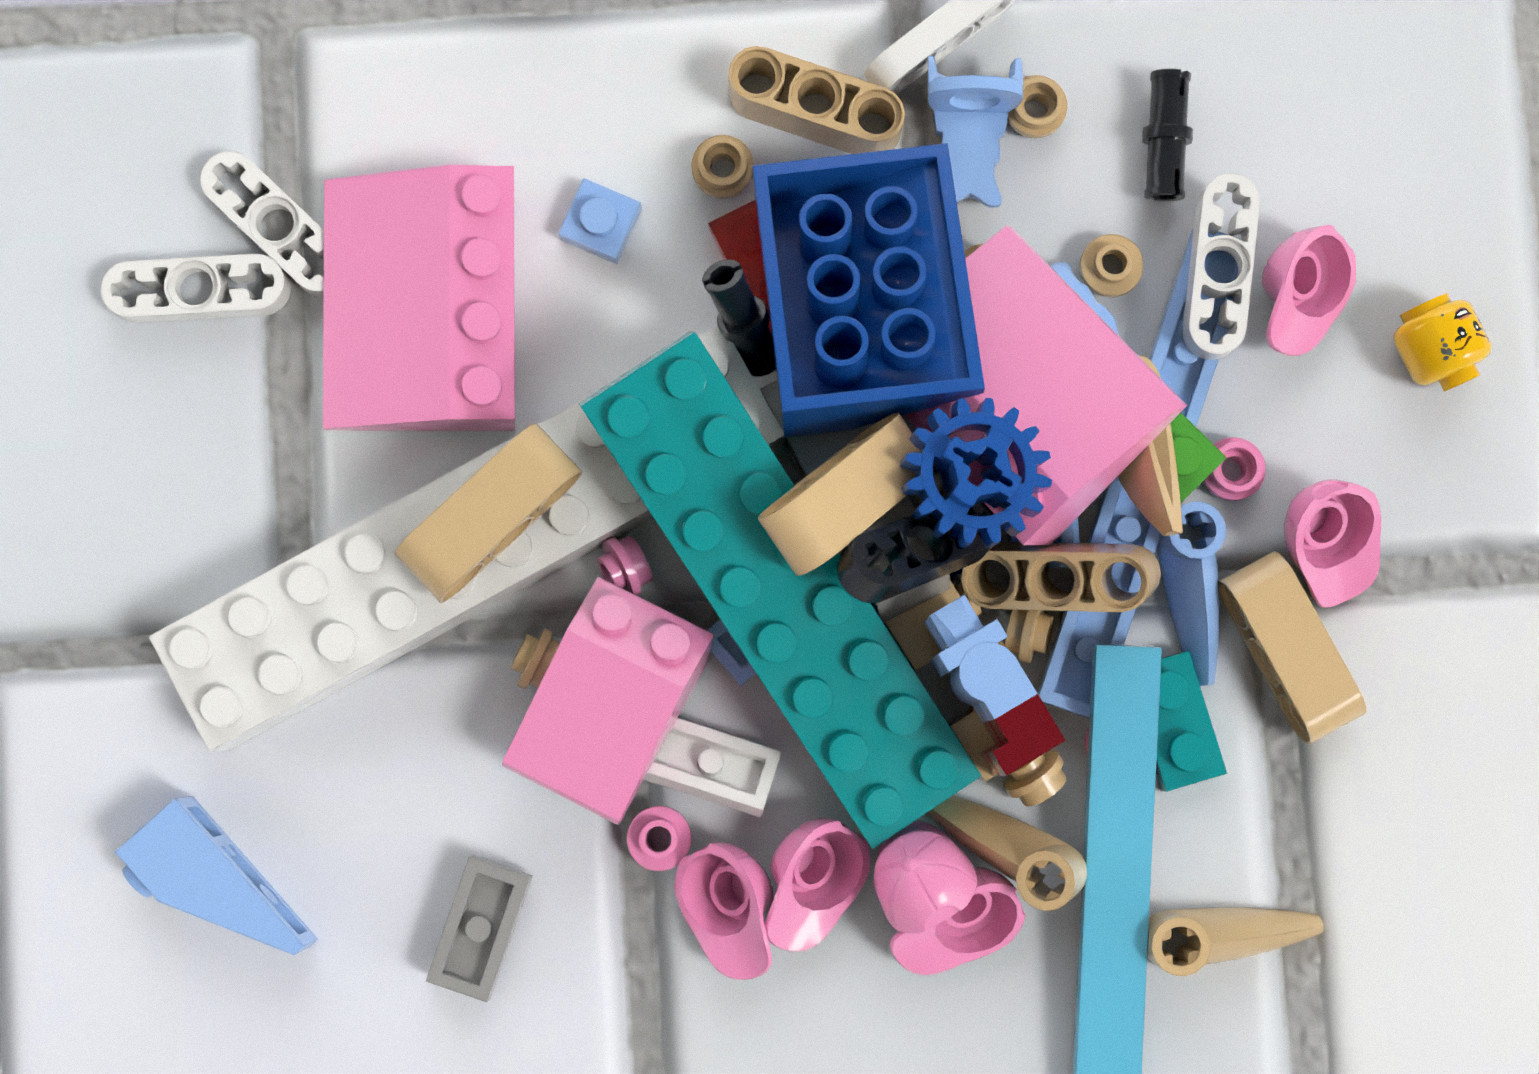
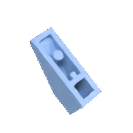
M194 796L172 800L115 851L126 864L122 869L126 880L138 893L147 898L153 895L158 902L292 955L308 949L318 940L314 933Z

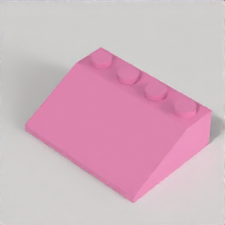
M443 165L324 180L323 430L515 431L514 166Z
M1005 226L965 258L985 386L984 393L965 399L970 406L971 412H976L980 403L986 397L992 398L995 406L994 415L1002 417L1015 407L1019 410L1018 419L1014 425L1021 432L1033 426L1039 429V433L1029 444L1033 451L1043 450L1050 452L1051 458L1037 467V474L1052 479V484L1044 492L1032 494L1044 508L1041 513L1033 518L1019 513L1026 529L1015 537L1023 545H1051L1187 405L1012 227ZM956 401L904 416L916 429L919 427L933 433L929 427L927 417L939 408L951 419L952 405ZM966 430L954 433L948 437L953 439L957 436L963 441L969 442L981 439L985 432ZM1008 449L1007 453L1012 472L1018 475L1015 460ZM974 460L968 465L971 472L967 480L977 486L984 481L980 476L984 466ZM985 503L994 514L1004 510L1000 506L995 509Z

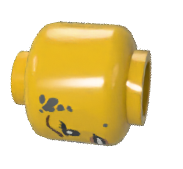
M1445 293L1400 315L1403 325L1395 331L1393 339L1415 383L1429 385L1439 381L1443 391L1446 392L1480 376L1475 364L1487 358L1492 346L1474 307L1469 301H1451L1448 293Z

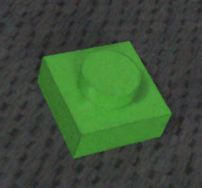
M1179 413L1170 424L1176 457L1180 501L1182 503L1227 457L1182 413Z

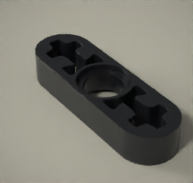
M985 503L976 504L967 512V515L990 516L994 514ZM932 514L917 520L911 515L858 536L838 560L837 576L843 588L854 598L865 603H879L980 561L993 546L986 547L980 533H976L972 544L966 548L959 547L957 537L954 540L951 534L954 530L952 528L940 538L932 535L937 519ZM907 537H916L924 541L932 550L934 560H925L916 555L910 548ZM886 557L890 563L884 572L879 568L871 570L867 568L882 563Z

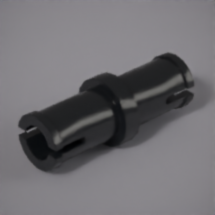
M1159 69L1150 74L1149 125L1144 127L1142 132V142L1148 145L1146 189L1144 190V198L1177 201L1185 198L1186 146L1191 144L1193 140V129L1187 126L1189 82L1191 80V73L1189 71L1181 72V69Z
M721 260L714 263L704 272L702 282L719 313L717 316V326L723 337L734 343L751 376L762 377L769 375L776 370L772 335L768 327L770 321L769 312L763 301L753 295L739 262L735 260Z

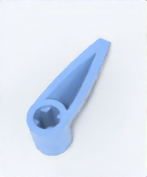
M1193 501L1181 505L1182 526L1187 524L1185 518H1189L1191 527H1200L1202 539L1194 542L1195 549H1192L1190 540L1180 539L1179 534L1163 536L1161 534L1157 544V551L1168 605L1182 652H1190L1200 686H1206L1215 683L1220 605L1216 551L1221 548L1225 540L1226 525L1222 515L1215 507L1205 502Z

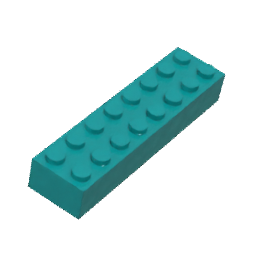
M687 332L578 403L872 849L982 776L871 603H865L854 598L841 585L837 576V563L840 555L837 553L812 571L796 576L758 520V516L793 488L794 484L696 332Z

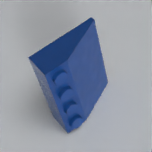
M948 143L753 165L755 203L784 438L851 430L876 423L896 412H899L902 416L984 393L983 372Z

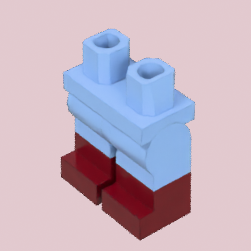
M965 595L928 616V619L923 623L941 651L930 662L939 677L950 672L949 682L953 693L960 701L973 706L994 741V745L980 753L993 776H1007L1066 741L1016 657L1008 648L998 644L1008 637L998 619L983 626Z

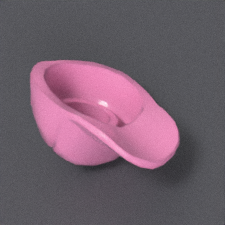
M1318 226L1294 233L1273 251L1267 260V265L1264 266L1262 285L1269 298L1275 303L1268 322L1266 337L1269 346L1279 353L1288 356H1300L1311 351L1325 336L1351 296L1356 283V258L1353 249L1349 247L1345 239L1335 230L1334 226Z
M1338 479L1319 481L1303 488L1295 495L1289 505L1284 522V537L1289 555L1300 569L1315 602L1320 607L1329 608L1363 593L1372 585L1379 572L1381 553V512L1375 494L1361 485Z
M818 818L805 822L784 837L777 846L770 865V871L778 888L765 922L768 941L783 950L792 952L805 951L816 946L827 936L860 892L870 871L869 846L865 838L856 834L841 821L827 818Z
M914 821L880 844L875 863L874 886L887 920L897 931L914 934L926 932L957 912L962 911L968 905L978 884L975 869L966 854L939 828L930 823Z
M709 843V845L692 855L682 858L675 875V895L686 922L695 934L711 964L723 975L738 980L753 979L766 973L772 964V955L763 918L773 902V887L764 868L744 849L730 843Z
M984 867L974 868L978 884L968 905L962 911L957 912L926 932L919 934L897 932L890 941V950L894 958L902 967L912 973L931 975L979 959L1003 948L1014 939L1025 920V913L1017 897L1016 887L998 872Z

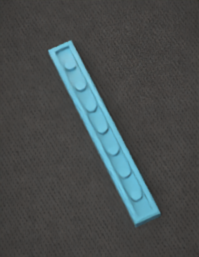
M1093 644L1083 859L1086 862L1087 878L1084 887L1081 889L1073 1074H1142L1162 648Z

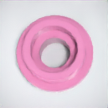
M1236 437L1225 438L1213 444L1227 457L1226 459L1235 460L1240 465L1241 476L1237 481L1228 480L1222 473L1221 463L1203 481L1207 489L1216 497L1228 501L1242 500L1254 494L1263 483L1266 470L1264 458L1258 448L1251 442Z
M630 535L619 541L615 537H610L602 542L604 555L597 558V563L604 580L636 596L641 593V586L652 581V573L638 543Z
M653 806L640 812L631 822L627 833V845L631 856L639 865L652 871H665L674 868L680 863L682 858L687 856L691 846L692 838L688 822L678 811L666 806ZM661 826L669 831L671 844L666 850L656 851L648 845L647 834L653 827Z

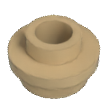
M1032 75L1024 77L1023 100L1017 108L1008 113V123L1017 133L1028 138H1043L1051 135L1061 126L1067 113V99L1063 89L1054 80L1045 76ZM1030 100H1037L1044 105L1046 114L1041 117H1032L1025 111L1024 104Z
M728 135L710 137L703 141L694 152L691 163L694 181L703 192L712 197L730 198L738 195L749 185L753 176L754 163L752 154L748 147L735 137ZM724 159L730 161L735 169L728 177L721 178L712 173V165L716 161Z
M1107 234L1094 239L1085 248L1080 259L1082 280L1092 292L1103 297L1112 298L1125 295L1137 285L1143 273V258L1140 250L1131 240L1121 235ZM1106 255L1117 256L1122 261L1123 271L1119 274L1108 273L1103 268L1102 258Z
M1012 609L1006 633L1008 636L1005 640L1006 648L1011 653L1019 654V660L1026 663H1031L1035 652L1045 654L1051 639L1054 617L1045 615L1044 610Z
M543 628L538 638L526 634L510 667L521 673L516 684L523 689H526L529 684L536 688L539 687L560 644L559 641L551 638L553 631Z
M1049 750L1012 772L1005 780L1004 788L1010 797H1019L1025 806H1034L1042 803L1057 793L1065 784L1067 777L1061 769L1064 761L1057 751Z

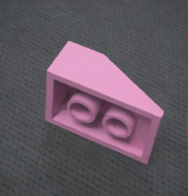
M597 577L567 628L502 761V766L619 825L708 663L714 634Z

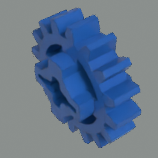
M987 397L980 403L976 412H971L965 398L958 399L952 405L951 419L941 409L937 408L927 417L929 427L933 433L918 427L912 433L909 440L920 450V453H907L901 459L900 464L901 467L915 472L916 475L915 478L906 482L901 487L904 495H920L922 503L913 512L914 518L917 520L932 514L937 519L932 535L940 538L951 528L958 530V546L963 548L972 544L976 533H980L986 547L996 545L1001 541L1000 526L1012 537L1025 530L1024 521L1019 513L1032 518L1041 513L1044 506L1032 494L1044 492L1052 484V479L1037 474V467L1051 458L1050 452L1043 450L1033 451L1029 444L1035 439L1039 429L1033 426L1021 432L1014 426L1018 419L1019 410L1013 407L1002 417L994 415L995 406L993 399ZM966 430L985 432L981 439L965 442L957 436L953 439L948 437L954 433ZM1008 449L1015 460L1018 475L1012 472L1007 453ZM974 460L984 466L980 475L984 481L977 486L967 480L971 472L968 465ZM933 470L941 474L945 490L944 498L936 487ZM981 503H987L995 509L998 506L1004 509L990 516L967 515L971 507Z

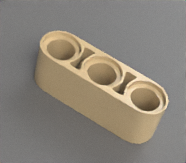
M760 46L743 49L735 55L730 63L728 78L731 104L738 114L749 120L850 154L892 150L896 148L900 140L905 110L902 101L896 93L885 87ZM752 74H762L773 83L769 90L760 94L750 93L740 84L744 78ZM816 93L827 97L832 103V107L824 113L813 114L804 110L799 102L806 95ZM877 113L889 121L891 128L885 133L871 134L860 126L858 120L866 114Z
M899 412L881 419L864 430L758 516V520L796 576L806 574L831 559L906 496L902 493L901 487L906 482L915 478L916 475L915 472L900 466L901 459L907 453H920V450L909 440L912 432Z
M534 423L515 436L416 527L398 546L395 555L439 603H443L464 588L577 482L582 475V470L538 424Z
M1002 542L994 545L980 561L964 567L961 582L963 591L969 600L980 607L988 609L1125 612L1135 609L1153 594L1159 585L1161 570L1154 554L1145 547L1135 544L1052 543L1051 545H1023L1021 542ZM988 560L999 561L1006 567L1010 576L1008 589H997L990 584L985 573ZM1051 561L1063 562L1069 566L1075 579L1072 591H1062L1052 585L1047 573ZM1114 563H1128L1137 570L1141 579L1138 592H1124L1115 585L1111 575Z
M1274 551L1218 581L1219 594L1230 617L1286 719L1304 743L1309 745L1366 714V705L1358 686L1296 574L1281 554Z

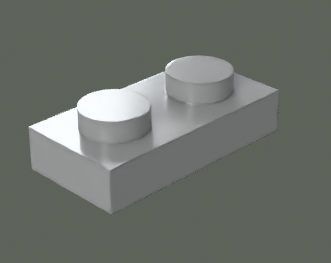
M475 855L469 856L425 982L488 1002L491 999L533 875Z

